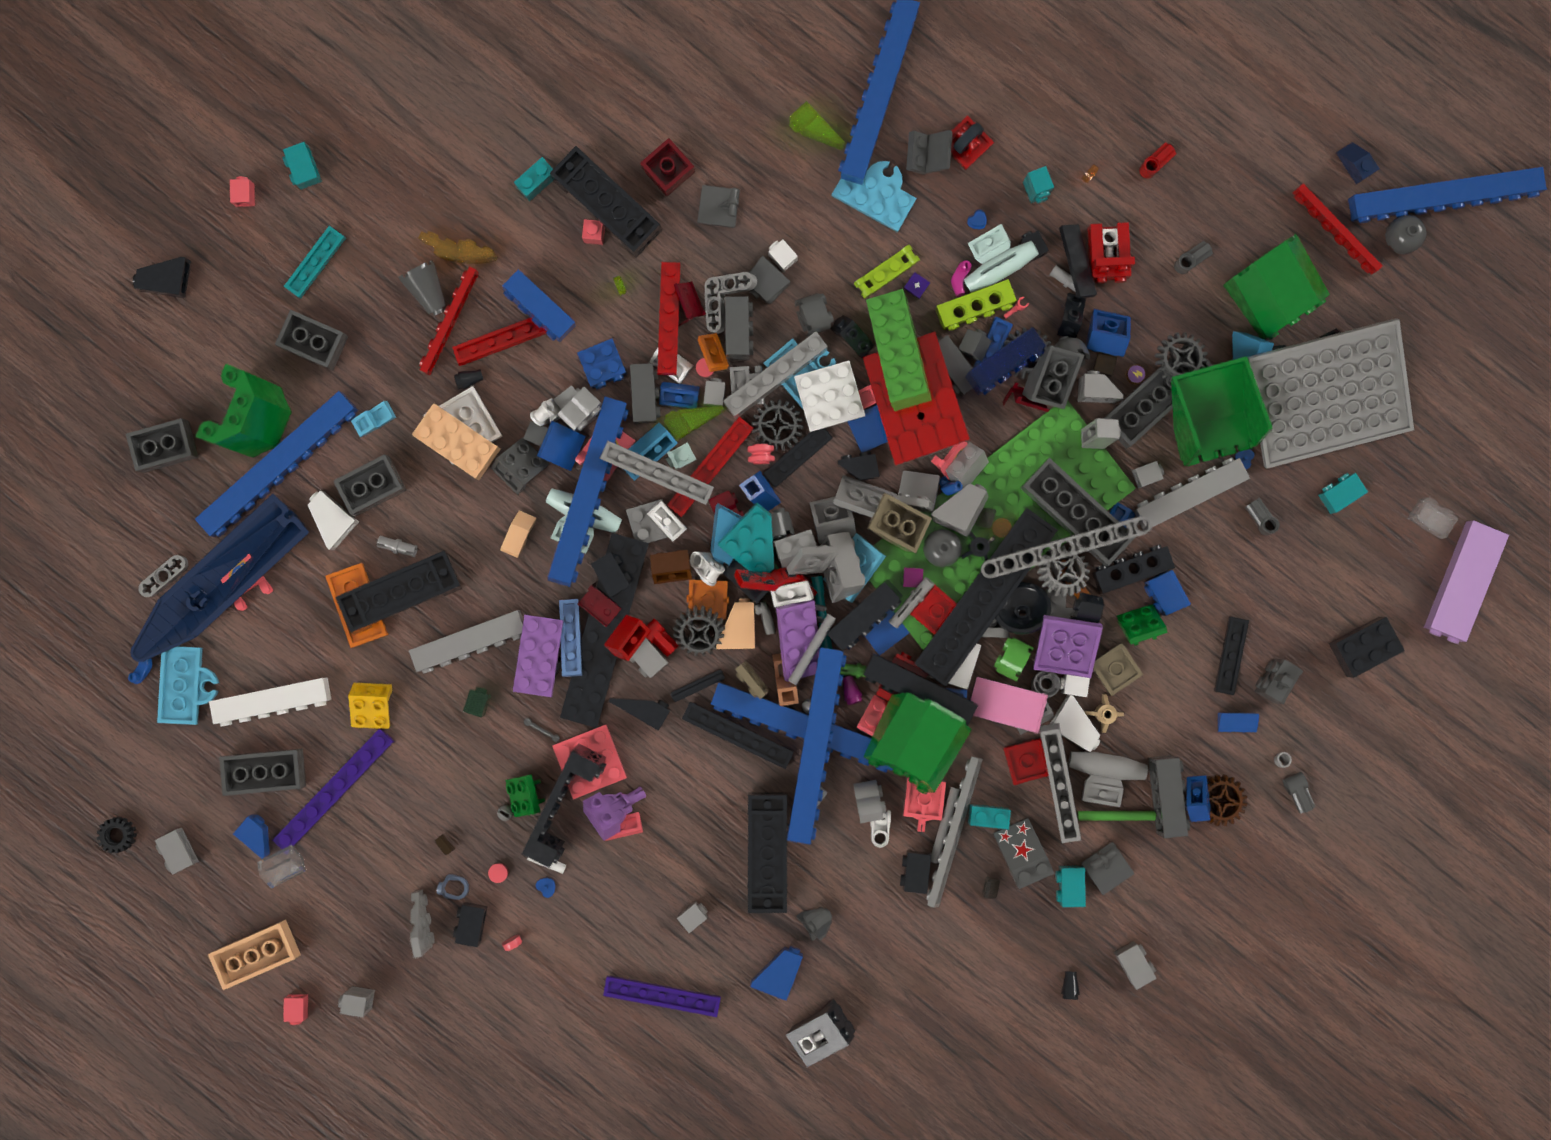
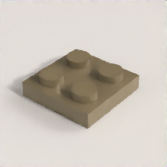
M1119 643L1095 659L1093 671L1110 696H1113L1143 675L1123 643Z
M744 661L735 669L737 671L736 676L741 682L748 684L750 687L748 690L755 698L761 699L770 691L747 661Z

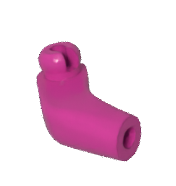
M967 260L959 263L951 278V284L956 297L965 295L964 278L971 270V263Z

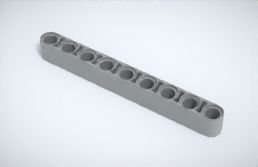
M1144 516L1130 518L988 559L982 563L981 572L987 578H994L1146 534L1151 530L1152 523L1150 519ZM1139 520L1146 521L1147 526L1144 530L1140 531L1137 528ZM1121 525H1125L1128 529L1127 534L1124 536L1118 534V528ZM1101 531L1108 532L1109 537L1106 541L1102 542L1099 540L1098 535ZM1083 536H1087L1090 540L1089 545L1086 547H1081L1079 544V540ZM1063 542L1070 543L1071 548L1068 552L1060 550V545ZM1045 547H1049L1052 550V554L1048 558H1044L1041 555V551ZM1025 553L1033 555V560L1030 563L1022 561V556ZM1007 558H1011L1014 561V566L1010 569L1003 566V562ZM987 564H993L995 571L992 574H987L984 571V567Z

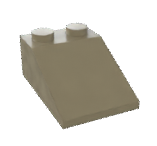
M883 493L868 529L900 549L916 553L932 518Z

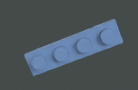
M579 599L559 600L560 620H564L561 635L563 677L582 676L580 608L577 604Z

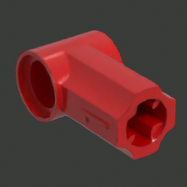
M1165 142L1142 163L1139 168L1140 175L1146 179L1152 178L1177 154L1174 147ZM1146 165H1151L1154 171H1150Z
M655 618L646 625L651 630L646 638L652 644L654 643L667 657L678 648L679 644L676 643Z

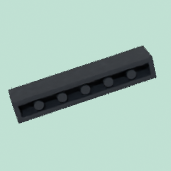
M872 653L862 673L866 676V681L872 684L878 682L888 692L893 693L895 690L899 693H910L923 701L928 699L963 718L967 726L978 707L977 703L875 653Z

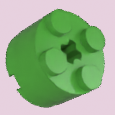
M1014 637L1012 639L1008 638L1003 647L1004 655H999L994 664V667L997 668L996 672L1017 682L1019 677L1015 675L1020 676L1031 654L1028 650L1032 652L1034 647Z

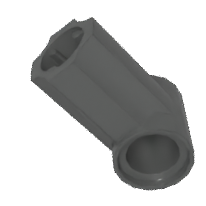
M1202 241L1175 261V271L1179 274L1188 273L1213 255L1212 248L1208 243ZM1181 260H1185L1188 263V267H1184Z
M1260 497L1245 507L1257 524L1261 534L1271 535L1278 531L1280 527L1278 519L1272 516ZM1266 521L1272 524L1273 528L1271 531L1265 528Z
M1302 772L1283 779L1284 787L1289 795L1292 796L1300 814L1311 811L1316 807L1308 791L1307 779Z

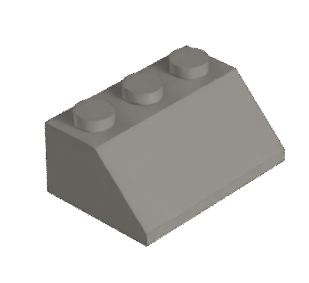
M844 532L827 535L820 546H836L838 551L837 555L823 572L832 603H835L860 592L865 585V576L861 573L860 559L856 556L854 550L855 543L850 533Z

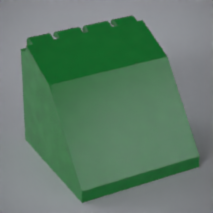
M1247 356L1171 378L1174 433L1180 460L1183 461L1184 466L1188 467L1200 463L1199 455H1201L1203 462L1219 457L1217 450H1219L1221 457L1236 453L1235 445H1237L1239 452L1252 449L1253 446H1258L1273 429Z

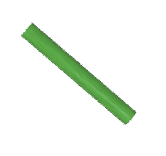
M1077 811L1078 821H1155L1156 813L1155 811Z

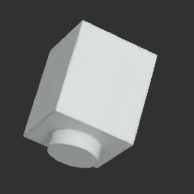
M783 239L780 242L775 241L769 247L768 256L782 272H785L798 260V256Z
M1064 674V677L1060 678L1061 693L1087 697L1090 678Z

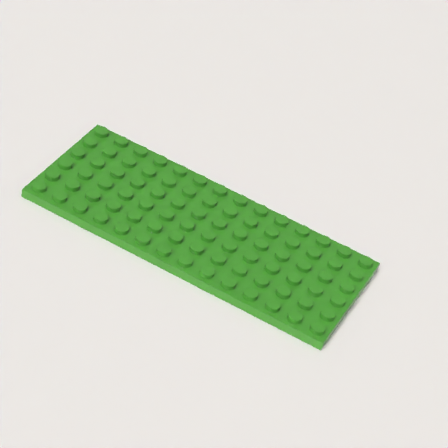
M1067 401L1065 409L1053 407L1049 412H1046L988 457L989 463L971 483L972 485L979 484L986 488L989 497L971 530L976 537H983L987 540L993 536L996 538L990 543V550L987 553L988 559L995 552L1025 508H1028L1058 530L1051 541L1071 536L1020 488L1048 458L1054 461L1106 510H1109L1136 489L1105 448H1082L1081 429L1087 426V424L1069 401ZM942 492L938 495L934 511L955 494L946 496ZM922 512L929 517L932 515V513ZM931 519L916 553L904 551L885 539H881L873 546L882 552L886 558L869 581L877 589L883 582L889 579L899 590L903 597L900 599L902 603L893 611L896 613L911 595L910 592L916 589L913 587H903L904 568H922L923 579L924 577L930 579L938 588L958 603L981 571V565L984 561L981 557L969 555L964 559L959 557L957 562L951 566L936 567L925 558L923 545L928 535L935 530H950L960 539L962 546L961 555L969 551L970 538L935 523ZM977 544V549L982 550L983 545ZM1046 547L1041 555H1047L1046 552L1051 550V548ZM909 614L902 623L921 649L924 650L934 634Z

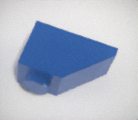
M1206 775L1187 777V810L1190 822L1210 821V800Z
M253 814L242 822L233 835L263 859L270 854L268 826L264 824L265 820L262 817Z

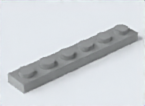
M608 440L600 456V459L705 505L714 488Z

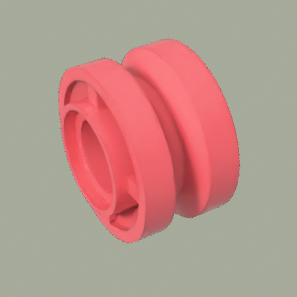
M753 444L747 447L748 452L752 454L748 457V463L761 465L775 462V456L771 455V452L774 451L773 445Z

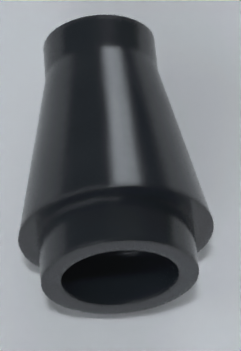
M480 369L459 371L458 374L454 375L458 389L463 388L464 390L479 381H483Z
M1065 971L1061 990L1063 999L1078 1000L1080 991L1077 972Z

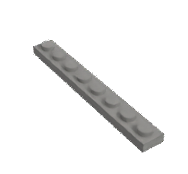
M971 756V759H968L965 770L967 773L960 783V789L962 790L954 803L955 813L951 815L949 820V826L951 827L943 840L945 847L938 857V870H935L932 877L934 884L932 889H929L926 900H928L927 905L936 908L940 905L983 759Z

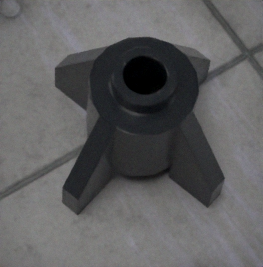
M970 531L968 535L971 540L968 546L969 551L960 557L964 559L969 555H973L974 557H981L983 561L988 560L987 553L990 550V543L996 538L993 536L987 540L983 537H976ZM977 544L983 545L982 550L977 549Z

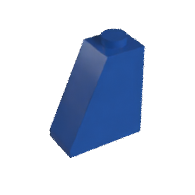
M793 946L789 948L784 947L751 980L750 987L787 1001L801 964L803 953H800V949Z

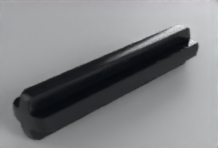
M718 669L672 691L671 697L674 702H677L724 680L725 676L722 670Z

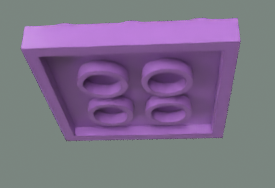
M1044 615L1033 669L1091 678L1102 633V624Z

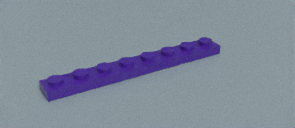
M378 729L272 841L285 853H288L395 741L382 729Z

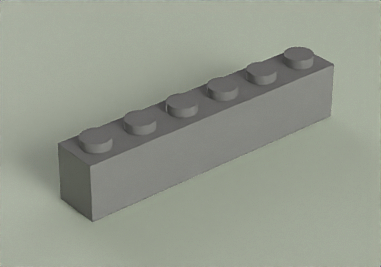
M814 332L723 401L734 418L737 419L825 353L828 346L819 334Z
M1231 457L1222 462L1223 466L1219 468L1213 466L1205 470V475L1199 477L1197 474L1188 479L1189 483L1185 485L1179 483L1171 487V492L1165 494L1163 491L1154 496L1155 500L1149 503L1145 500L1137 504L1138 508L1133 510L1136 517L1144 516L1150 519L1152 527L1250 479L1241 459L1234 460ZM1139 520L1138 522L1144 530L1147 523L1145 520Z
M520 610L409 650L416 672L422 671L423 674L434 671V666L440 665L445 667L452 664L451 660L458 658L461 661L469 658V653L476 651L477 654L488 651V646L495 645V647L506 644L505 640L513 638V641L520 639L524 621Z
M1060 724L1040 726V733L1062 843L1080 841V828Z

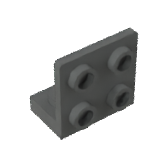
M947 130L930 135L917 131L909 132L906 170L919 174H928L949 169L952 131Z
M521 438L496 458L491 469L519 495L527 483L548 467L549 463L537 457L538 452L526 440Z

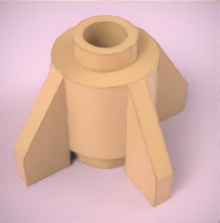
M1102 694V704L1097 706L1095 711H1084L1086 715L1095 716L1097 721L1101 722V733H1106L1109 724L1113 723L1117 717L1124 716V712H1117L1109 704L1107 694ZM1106 711L1109 712V715L1105 717L1104 713Z

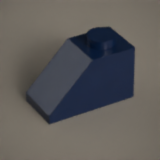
M1353 142L1336 152L1356 185L1380 169L1370 153Z

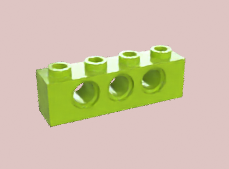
M1008 279L937 305L935 310L942 329L952 331L959 328V324L964 322L968 325L976 322L977 318L983 315L984 318L990 317L999 309H1002V311L1013 308V304L1017 300ZM990 296H996L999 299V303L992 304L989 300ZM972 303H979L981 305V310H973L971 306ZM954 310H962L963 317H956Z

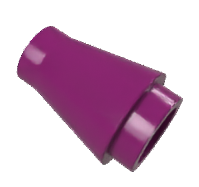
M853 676L843 678L844 701H847L848 705L861 702L863 695Z

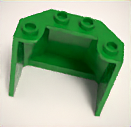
M1296 234L1223 284L1261 339L1268 338L1269 340L1279 335L1278 330L1287 324L1292 326L1300 321L1299 316L1303 313L1308 315L1316 310V308L1326 302L1325 298L1330 295Z
M225 363L221 379L224 384L235 388L236 391L222 425L206 421L200 425L196 437L252 458L268 450H273L280 443L292 413L285 399L282 387Z
M910 693L894 694L889 699L863 757L868 759V763L874 767H879V765L889 766L893 769V773L899 776L905 775L909 778L908 781L913 783L917 787L916 790L920 793H935L970 734L971 728L965 725L966 721L931 700L926 699L923 701Z

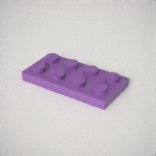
M814 600L776 608L783 676L787 682L818 631ZM819 648L801 678L815 675Z
M524 615L513 692L552 697L564 620Z

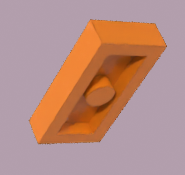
M717 333L699 336L698 343L709 372L727 369L729 364Z

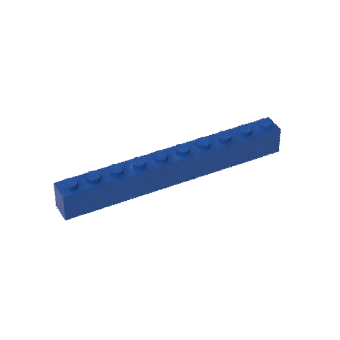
M897 0L892 2L890 9L892 17L891 20L887 19L884 31H887L886 36L880 39L878 48L881 51L879 55H875L873 61L875 70L874 73H869L867 83L870 85L868 90L864 89L861 101H864L862 108H858L856 114L858 122L857 125L853 124L850 136L853 138L851 143L847 142L844 154H847L845 161L841 160L838 171L841 172V179L863 185L919 11L920 2L914 0Z
M1543 167L1356 194L1350 197L1348 202L1351 221L1366 223L1373 218H1377L1380 221L1389 219V216L1396 215V218L1413 212H1415V215L1427 213V210L1440 212L1446 210L1447 207L1460 209L1467 204L1475 207L1483 205V202L1490 201V204L1502 202V199L1508 198L1509 201L1521 199V196L1535 198L1540 196V193L1547 188Z
M338 391L195 518L197 523L209 536H222L231 523L235 524L241 519L240 515L242 513L250 511L256 505L255 502L259 498L266 497L270 493L269 489L274 485L277 486L282 483L287 473L294 472L302 460L310 458L313 455L312 451L314 449L322 447L328 441L327 438L331 434L335 435L342 429L341 425L346 421L350 422L354 419L358 409L342 392Z
M604 397L548 574V581L571 587L572 582L576 583L579 573L576 571L577 564H582L584 553H581L582 548L588 545L590 538L587 532L589 528L594 526L596 517H593L594 510L599 509L601 499L598 497L600 491L604 492L607 484L604 478L606 474H610L612 464L600 459L607 440L616 443L617 438L621 439L624 429L621 427L622 420L626 421L629 410L626 409L627 403Z
M822 647L819 650L787 841L810 844L811 840H815L817 829L813 828L814 820L818 821L820 809L816 808L818 801L821 802L823 790H820L821 782H825L827 771L823 770L824 763L829 761L830 752L826 750L828 743L831 744L833 732H830L831 724L835 725L836 713H833L834 705L838 706L840 694L836 692L837 687L842 685L843 680L840 669L845 667L846 656L843 655L844 651Z
M721 682L718 683L711 705H714V710L722 713L725 710L732 712L731 716L742 719L744 716L750 719V723L758 726L763 723L768 725L767 729L777 733L779 730L785 731L786 736L797 739V736L805 737L808 714L786 706H780L778 703L764 698H755L751 693ZM831 724L830 732H833L832 743H828L826 751L831 753L833 750L841 752L840 756L851 759V756L859 759V763L869 766V760L863 756L872 738ZM879 765V767H876V769L886 773L887 770H893L889 766Z

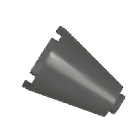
M430 260L428 264L426 262L409 270L405 274V278L403 275L398 277L428 314L433 313L436 316L444 312L443 307L446 304L433 260Z

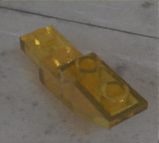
M421 231L418 238L422 243L435 248L433 253L436 257L464 264H482L496 261L498 258L493 249L487 246L480 248L476 246V242L470 239L465 241L459 239L456 246V242L445 238V241L441 240L437 234L430 231L427 233Z

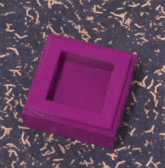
M904 568L903 587L917 588L923 581V569Z

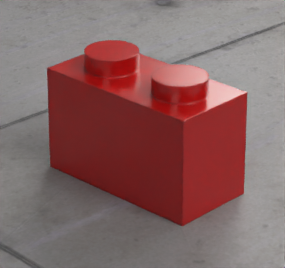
M625 615L604 646L614 656L629 661L651 630L640 619Z

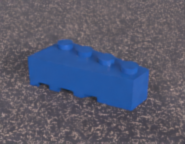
M519 269L502 285L505 297L514 302L521 312L529 315L534 324L539 328H544L547 331L548 337L553 341L556 339L561 342L576 326L575 321Z

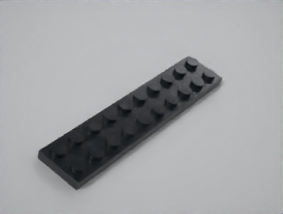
M1025 508L989 559L1050 542L1058 530L1034 512ZM1025 553L1022 556L1024 563H1030L1033 560L1031 553ZM1005 559L1003 566L1007 569L1014 566L1013 559ZM987 564L984 567L985 573H994L995 566ZM1031 567L994 578H987L980 571L917 658L914 665L946 687Z
M615 533L611 534L606 554L613 552L614 555L618 554L623 563L620 565L624 572L627 570L632 578L630 582L632 586L613 597H609L601 581L598 580L597 588L616 603L621 610L607 627L589 613L581 641L582 676H571L560 718L598 728L617 657L604 644L625 615L630 614L649 543Z

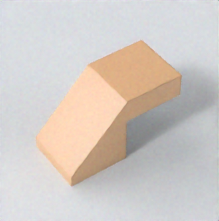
M519 510L509 527L500 551L518 558L526 545L528 534L536 522V517Z

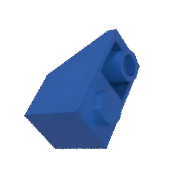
M761 471L739 485L753 504L758 503L767 511L781 503Z

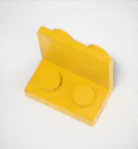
M353 683L348 695L351 727L390 728L388 701L392 693V684Z

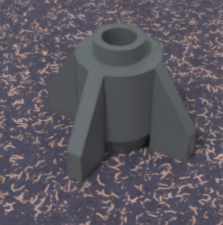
M822 907L803 911L796 916L809 932L812 941L816 938L822 940L826 937L832 923L831 918L833 917L827 908L824 909Z

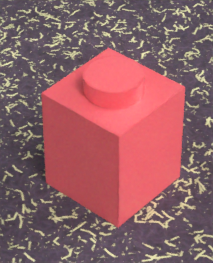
M243 176L231 179L230 203L235 207L255 206L254 183Z
M584 219L582 233L584 243L603 245L605 226L600 221Z
M289 994L284 998L283 1022H290L291 1025L302 1024L308 1018V994Z

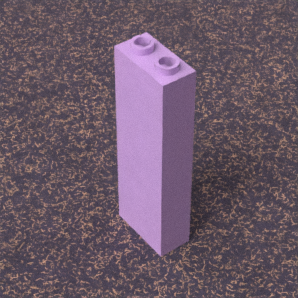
M1474 520L1466 521L1424 625V628L1430 630V634L1439 637L1444 635L1448 637V641L1455 644L1467 642L1509 537L1508 534Z

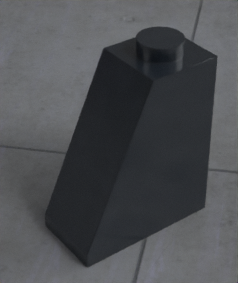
M178 257L139 268L133 276L134 289L140 292L185 298L191 261L186 257Z
M736 560L732 561L730 565H724L725 571L723 574L756 604L769 592L766 590L740 588L734 574L737 569H747Z

